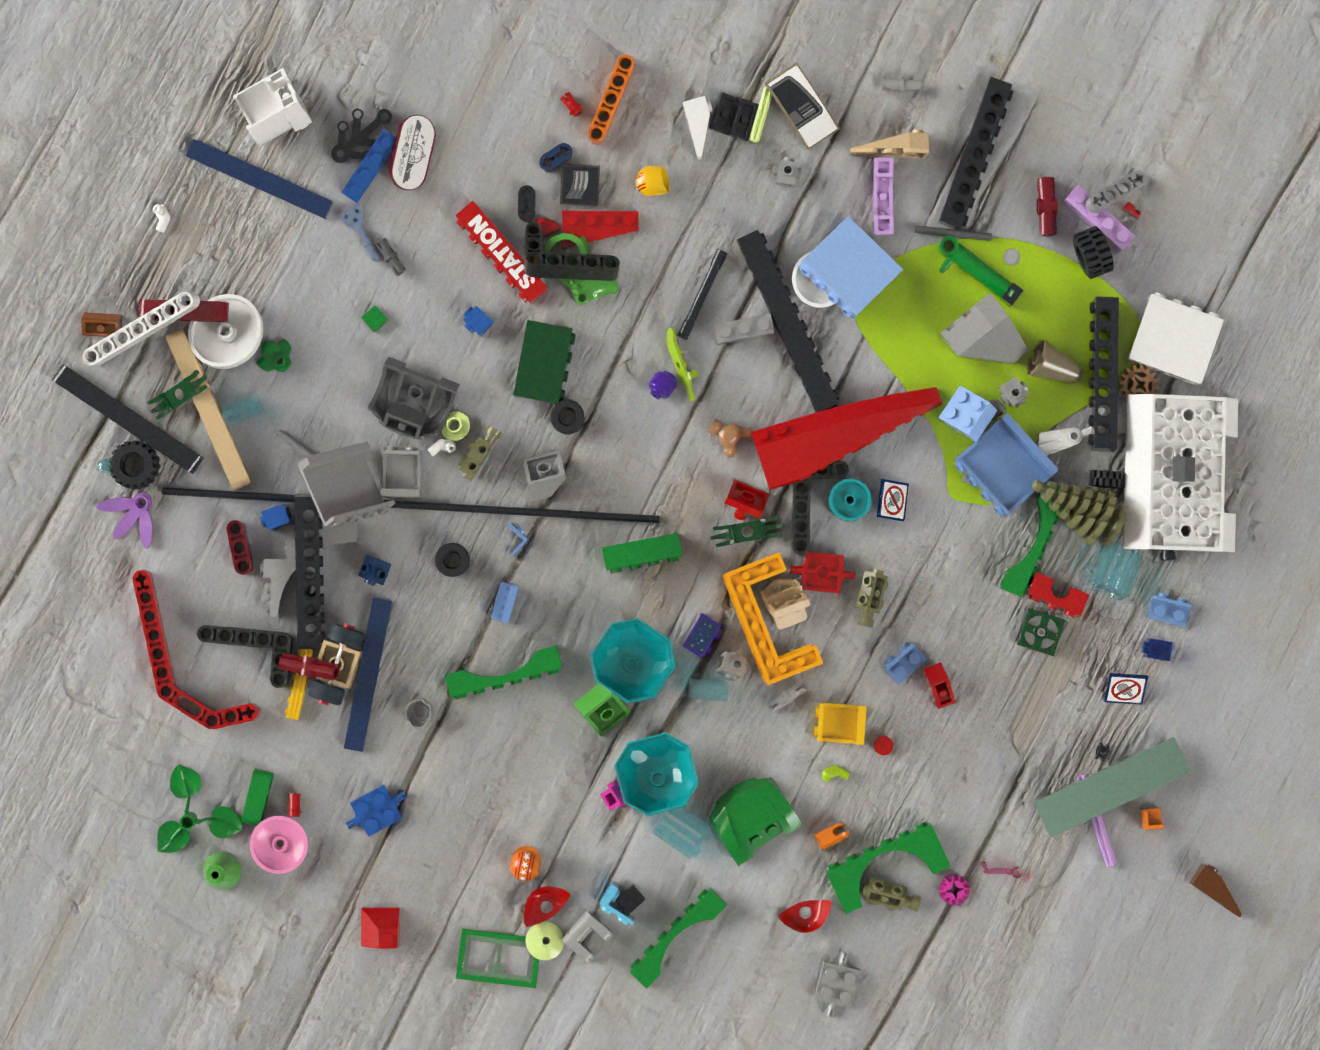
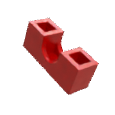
M1036 572L1030 581V588L1027 592L1030 595L1028 599L1038 603L1042 600L1047 603V607L1056 611L1058 608L1065 610L1064 614L1075 618L1076 615H1082L1090 596L1089 594L1069 587L1067 594L1063 598H1057L1051 590L1054 579Z

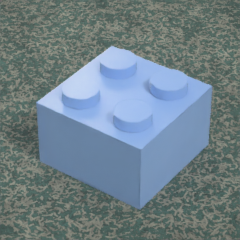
M959 386L939 418L950 428L977 442L997 410L990 402Z

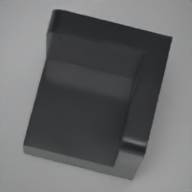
M632 884L617 897L616 901L629 915L645 901V897Z

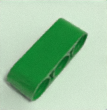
M254 769L241 818L242 823L257 826L263 821L273 781V772Z

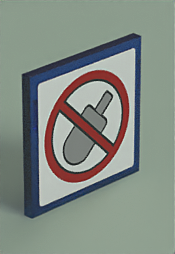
M881 479L876 517L904 522L908 483Z
M1109 673L1104 702L1142 705L1148 675Z

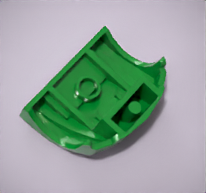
M771 777L762 779L751 778L732 787L716 801V807L709 816L710 823L738 866L754 857L752 853L754 850L782 832L788 835L803 825L779 786Z

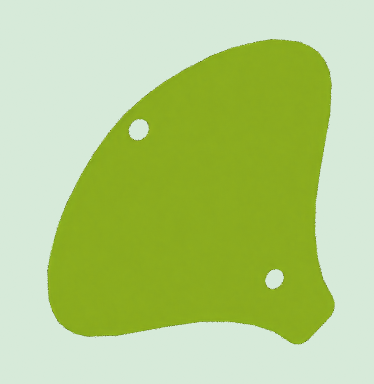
M992 237L991 241L976 239L957 240L1008 281L1015 283L1024 290L1011 307H1008L999 300L1000 298L954 262L948 270L941 273L939 269L947 257L939 253V243H935L894 258L893 260L903 270L855 318L860 331L872 350L903 384L907 391L937 387L942 405L925 413V416L931 424L942 449L947 468L948 493L956 501L984 506L992 503L990 501L987 502L981 496L982 492L978 488H974L961 481L964 473H960L956 469V463L954 462L957 455H961L974 441L950 428L939 418L959 386L988 402L998 398L1007 409L1003 412V415L991 420L984 431L990 429L1008 413L1035 442L1039 439V433L1047 432L1056 424L1089 405V396H1092V389H1089V378L1092 377V370H1089V360L1092 358V351H1089V342L1093 339V332L1089 331L1090 321H1093V314H1090V302H1093L1096 296L1119 297L1118 382L1122 381L1119 375L1126 374L1124 369L1129 368L1131 370L1132 365H1136L1138 368L1137 364L1126 361V358L1131 351L1140 326V321L1130 304L1101 277L1088 278L1077 262L1032 243ZM945 242L944 249L952 251L953 244ZM1015 249L1019 252L1020 260L1016 265L1005 263L1003 255L1006 250ZM991 293L1010 317L1029 351L1013 364L961 358L953 353L939 334ZM1099 315L1100 320L1108 321L1107 315ZM1099 333L1100 339L1108 340L1106 333ZM1040 340L1048 341L1079 364L1083 371L1080 380L1075 383H1067L1032 377L1027 374L1029 358L1033 359L1035 353L1032 351ZM1099 352L1100 358L1108 359L1106 352ZM1099 370L1100 377H1108L1106 371ZM1016 376L1019 382L1023 381L1029 390L1027 391L1028 396L1025 397L1026 402L1019 407L1015 405L1010 407L1009 404L1006 406L1000 398L1002 394L998 388ZM1099 389L1098 393L1103 397L1107 394V391Z

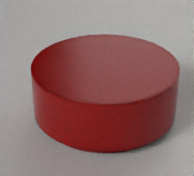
M880 736L874 742V749L880 755H888L893 750V742L887 736Z

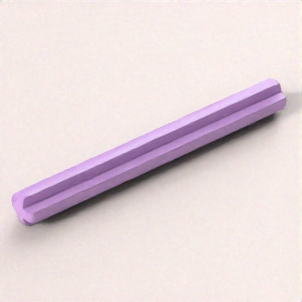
M1080 775L1077 777V780L1079 781L1087 777L1088 775ZM1102 815L1091 819L1105 864L1107 867H1111L1117 864V860Z

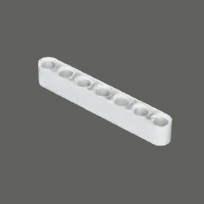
M182 292L87 348L83 353V361L88 365H101L196 309L200 304L199 296L194 292ZM188 296L191 299V303L189 305H187L186 298ZM172 305L175 308V312L173 315L170 312V308ZM156 315L159 317L158 324L155 323ZM141 324H142V326H143V332H142V333H140V331H139V326H140ZM124 334H127L128 340L126 343L123 339ZM109 343L112 344L111 352L108 350ZM94 352H95L96 355H97V358H96L95 361L93 360V357H92Z

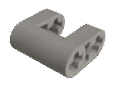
M586 910L561 940L584 961L590 963L595 955L582 944L583 940L592 930L606 941H609L614 933Z

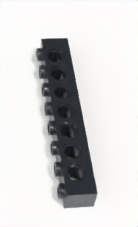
M990 77L939 218V224L956 230H960L962 226L966 227L969 216L966 215L968 208L972 209L976 199L973 198L974 191L979 190L982 182L979 179L980 174L986 171L988 162L985 160L987 155L992 154L995 144H992L993 138L998 137L1001 126H998L1000 118L1004 120L1007 108H1004L1006 101L1010 102L1014 92L1011 90L1012 84ZM994 96L999 97L1001 104L994 105L991 98ZM991 114L995 121L988 123L985 120V115ZM985 132L988 135V140H980L978 134ZM979 150L982 158H974L972 151ZM967 168L975 170L974 177H969L966 174ZM959 187H968L969 194H961L959 191ZM960 204L963 211L956 213L953 210V205Z
M1096 296L1093 302H1090V314H1093V321H1090L1089 331L1093 332V339L1089 342V351H1092V358L1089 360V370H1092V377L1089 378V389H1092V396H1089V408H1092V415H1089L1088 425L1092 427V431L1088 436V445L1091 446V451L1115 452L1118 436L1119 297ZM1099 315H1107L1108 321L1100 320ZM1099 333H1106L1108 340L1100 339ZM1099 352H1106L1108 359L1100 358ZM1099 370L1106 371L1108 377H1100ZM1098 390H1106L1107 397L1100 396ZM1098 408H1105L1107 416L1100 415ZM1098 427H1105L1107 434L1101 435L1098 432Z
M310 493L294 494L298 649H317L322 647L321 643L325 640V631H321V624H325L324 612H321V605H324V593H320V586H324L323 574L320 575V567H323V555L319 556V548H323V537H319V529H322L321 517L319 518V513ZM312 510L314 514L311 518L307 519L303 517L304 511ZM312 529L314 534L308 538L303 535L304 531ZM307 548L315 550L312 556H305L304 551ZM308 567L315 569L312 575H306L304 571ZM306 587H315V592L313 594L305 593ZM308 605H314L316 607L313 613H307L305 611ZM314 624L316 629L313 632H308L306 626Z

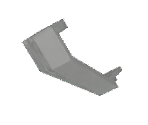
M991 293L939 334L953 353L961 358L1013 364L1029 351L1010 317Z

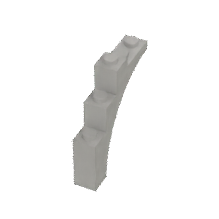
M322 522V529H319V537H323V548H319V552L338 544L358 542L359 523L344 522L341 526L333 528V525L324 527ZM307 529V537H312L314 531ZM287 540V544H284V555L287 556V559H264V563L260 564V574H263V578H271V582L267 584V593L270 594V601H267V613H270V617H280L286 588L296 573L295 540ZM307 548L304 551V555L312 556L315 550Z

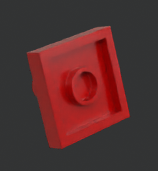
M734 479L724 504L736 508L734 517L738 520H745L747 513L760 518L770 493Z

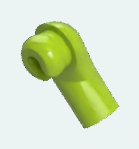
M832 765L822 771L821 778L825 782H829L837 776L847 780L851 772L838 765Z

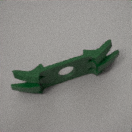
M195 370L191 375L166 392L147 402L148 405L162 399L164 400L153 408L151 413L153 414L168 407V409L155 417L158 420L195 395L203 392L207 388L206 385L197 390L194 388L200 386L207 379V376L204 375L191 383L190 380L195 379L199 374V371ZM177 389L183 391L184 396L181 400L175 396Z
M778 515L744 523L713 527V531L728 529L729 532L710 537L711 540L730 538V541L718 543L716 547L782 536V532L766 534V531L782 528L784 524L765 525L766 522L778 520ZM750 526L753 529L752 536H743V527Z

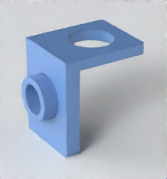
M509 522L507 526L523 540L511 553V556L514 557L529 539L524 536L526 532L519 525L514 527Z

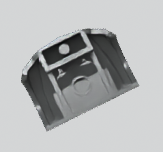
M388 357L384 363L382 376L376 392L368 406L369 411L379 419V423L399 435L413 439L438 436L449 416L460 384L443 377L441 380L434 379L406 368V363Z

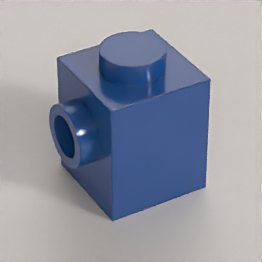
M477 306L474 308L470 307L464 313L465 318L463 320L466 323L464 327L472 334L476 332L482 337L494 324Z

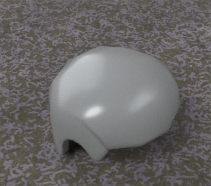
M417 698L410 701L406 706L405 718L409 722L410 727L421 729L428 726L433 720L434 710L426 699Z

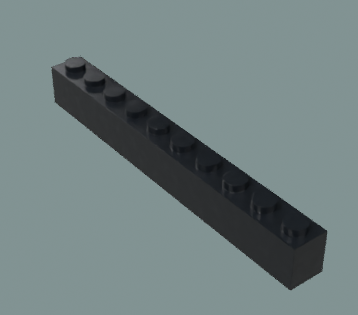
M756 230L738 238V246L815 412L827 410L838 405L839 395L836 389L832 390L829 384L832 382L828 372H824L821 367L824 364L819 354L816 355L813 350L816 347L812 337H807L805 332L808 330L804 320H800L797 315L799 309L796 303H792L789 298L792 294L788 285H783L781 279L784 277L780 268H776L773 263L775 257L772 251H768L765 246L768 242L764 233L760 234Z

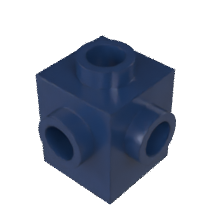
M366 554L358 576L364 578V583L375 586L376 583L384 585L392 564Z

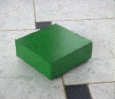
M376 305L361 317L373 332L388 321Z

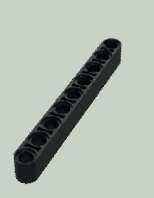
M62 364L52 379L56 384L188 472L194 474L204 458L67 366Z

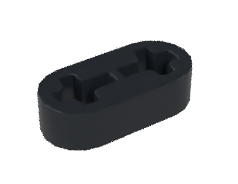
M529 185L522 186L518 192V217L521 221L527 223L535 217L536 204L535 190ZM526 189L532 193V196H529L528 202H525V197L522 195ZM525 205H528L529 212H532V215H528V218L521 215V212L525 211Z

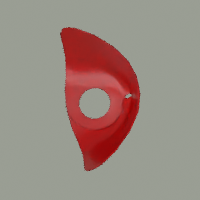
M552 886L541 887L533 891L527 898L524 906V925L530 927L553 917L571 896L570 893L564 889ZM549 901L552 903L553 909L550 913H543L541 911V904L543 902Z
M803 901L778 914L781 922L792 930L800 933L813 932L826 921L831 910V901ZM802 907H809L811 909V916L804 919L800 917L799 911Z

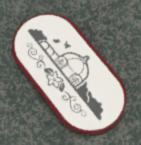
M409 116L400 123L397 130L389 165V176L394 182L393 184L401 190L409 191L419 188L427 176L436 131L432 122L425 116Z

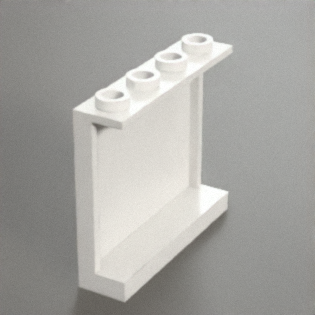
M1160 293L1149 295L1146 309L1126 361L1143 365L1145 368L1150 367L1153 371L1195 386L1201 385L1224 319L1219 318L1220 315L1213 312L1208 314L1201 312L1202 309L1197 306L1191 305V307H1187L1180 300L1173 299L1171 301L1165 299L1166 296Z

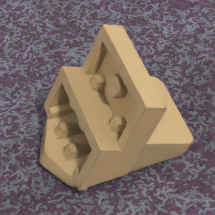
M773 578L763 591H760L765 606L772 615L774 623L779 630L807 619L805 608L811 605L796 578L792 580L788 578Z

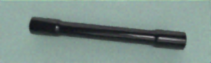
M717 249L688 315L679 329L678 337L685 340L688 339L715 277L725 261L726 252Z

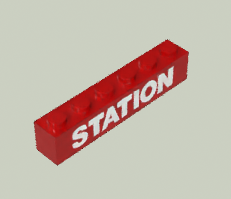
M471 201L455 215L458 219L456 221L457 225L462 230L467 229L470 233L468 236L475 245L479 243L483 248L481 250L482 254L487 259L492 258L495 262L494 268L500 274L504 272L508 277L506 279L507 283L512 288L517 287L520 291L518 295L525 303L529 301L532 304L548 290V287L540 278L529 277L525 274L524 259L474 201Z

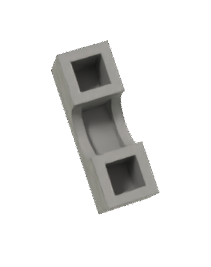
M771 314L714 324L717 345L736 342L745 338H758L774 334Z

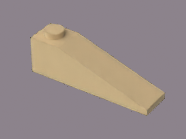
M912 130V132L853 147L850 149L849 155L926 159L929 154L928 133H924V130Z

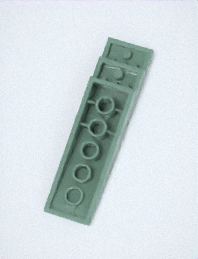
M1171 737L1035 801L1034 804L1051 838L1190 773V770L1175 737Z

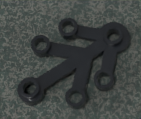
M359 108L352 111V139L345 144L346 131H348L349 125L346 121L338 122V144L331 150L332 159L337 163H344L349 158L363 159L365 153L369 150L364 152L350 150L356 145L371 147L376 139H368L366 137L381 124L390 123L392 120L391 112L387 109H380L377 112V118L360 132L361 119L364 113ZM357 110L361 112L359 118L354 116V112ZM383 113H387V120L381 119ZM341 123L346 124L345 130L339 128ZM339 150L344 151L343 157H338L337 152Z

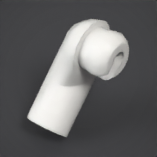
M156 204L153 207V212L156 213L159 222L155 230L165 233L170 221V215L164 205Z

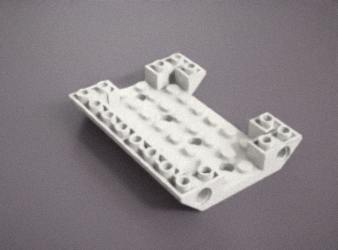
M1160 394L1126 396L1124 505L1127 506L1128 512L1123 525V549L1235 552L1236 514L1224 513L1226 437H1238V399ZM1186 410L1192 413V418L1189 421L1184 418ZM1185 448L1191 451V457H1195V482L1173 481V457H1183V450ZM1184 487L1190 489V496L1188 498L1182 495ZM1184 525L1189 528V534L1186 537L1181 533V528Z

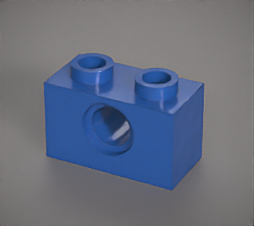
M286 504L262 511L263 516L260 517L263 527L271 531L294 523L289 506Z

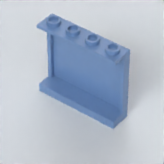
M1008 413L979 437L977 442H974L954 460L956 469L960 473H965L969 477V483L974 488L978 487L982 492L981 496L995 506L994 510L999 516H1004L1005 518L1035 492L1032 489V484L1035 480L1045 483L1059 470Z

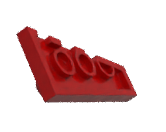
M562 210V233L574 234L579 238L584 236L588 243L638 232L639 211ZM562 240V249L576 246V243L571 240Z

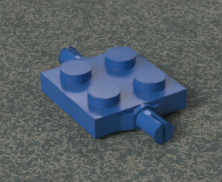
M385 784L350 802L355 812V818L346 822V825L351 829L360 824L369 837L403 818L398 810L397 803L406 799L407 796L404 791L393 796L388 792Z

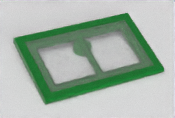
M462 929L456 979L536 988L540 960L529 953L526 947V936Z

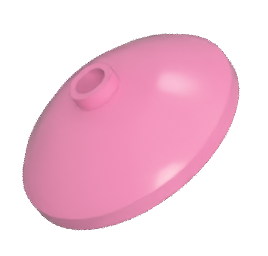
M272 816L263 820L256 826L250 839V851L254 861L263 870L274 874L287 873L297 868L303 862L308 850V838L305 830L297 821L287 816ZM278 840H282L284 842V845L282 847H279L277 845Z

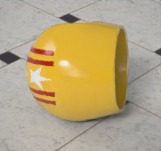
M651 165L639 171L636 177V186L642 195L662 196L670 192L669 178L664 166Z

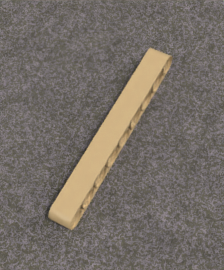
M184 328L166 335V340L183 378L188 377L195 370H198L199 374L195 379L190 380L191 383L204 376L205 374L200 362L191 350L188 335ZM206 379L200 386L194 389L197 390L203 385H206L207 388L192 397L227 478L233 490L236 491L252 484V480Z

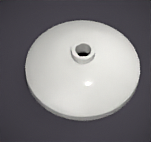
M807 253L799 259L792 273L793 289L799 299L809 306L816 308L832 306L834 303L828 299V295L817 289L814 282L809 277L804 276L798 267L809 254Z

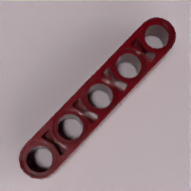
M140 300L139 317L168 300ZM200 301L196 309L176 321L228 322L229 302ZM173 305L170 308V312L172 315L175 312V308ZM158 315L155 316V321H159Z

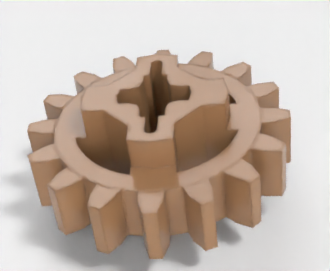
M1132 365L1131 370L1129 368L1124 369L1126 374H1120L1119 377L1122 381L1118 382V385H1121L1118 392H1123L1121 399L1133 394H1156L1154 391L1160 389L1159 386L1155 385L1159 381V379H1154L1156 373H1149L1150 367L1143 369V365H1138V368L1136 365ZM1135 373H1141V374H1143V375H1145V376L1139 377V376H1138L1137 374H1135ZM1137 382L1141 383V385H1139V389L1136 388V386L1138 385Z

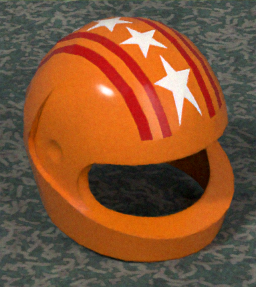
M531 846L518 848L512 855L509 866L510 872L517 880H533L540 873L541 856L539 852Z

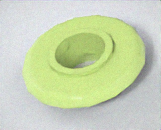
M461 412L449 413L441 431L443 436L451 441L463 439L470 430L468 417ZM458 421L460 423L459 428L452 431L450 429L451 424Z

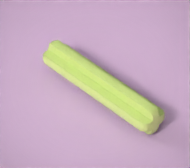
M767 87L763 89L749 141L753 143H759L771 102L772 95Z

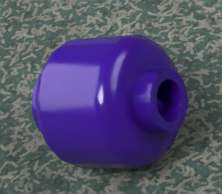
M666 370L657 372L648 384L651 390L650 394L658 400L660 398H669L677 387L675 376Z

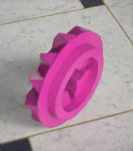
M948 875L940 883L939 894L943 901L949 905H959L965 902L969 896L970 886L967 880L960 875ZM953 882L957 888H963L957 891V898H955L952 892H946L952 889Z

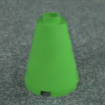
M217 852L209 856L205 861L203 876L210 887L217 890H227L238 883L242 868L234 855L228 852Z

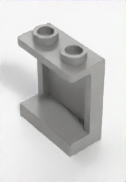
M387 447V450H382L381 496L421 498L422 452L417 451V447H406V450H398V447Z

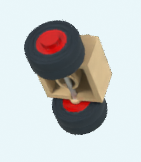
M332 623L327 638L332 641H323L318 659L324 662L339 664V674L336 680L316 677L326 681V683L318 680L312 681L308 695L318 699V702L321 704L341 705L345 690L334 686V684L348 689L351 688L362 651L350 647L360 648L364 638V633L355 630V626L346 623L343 625Z

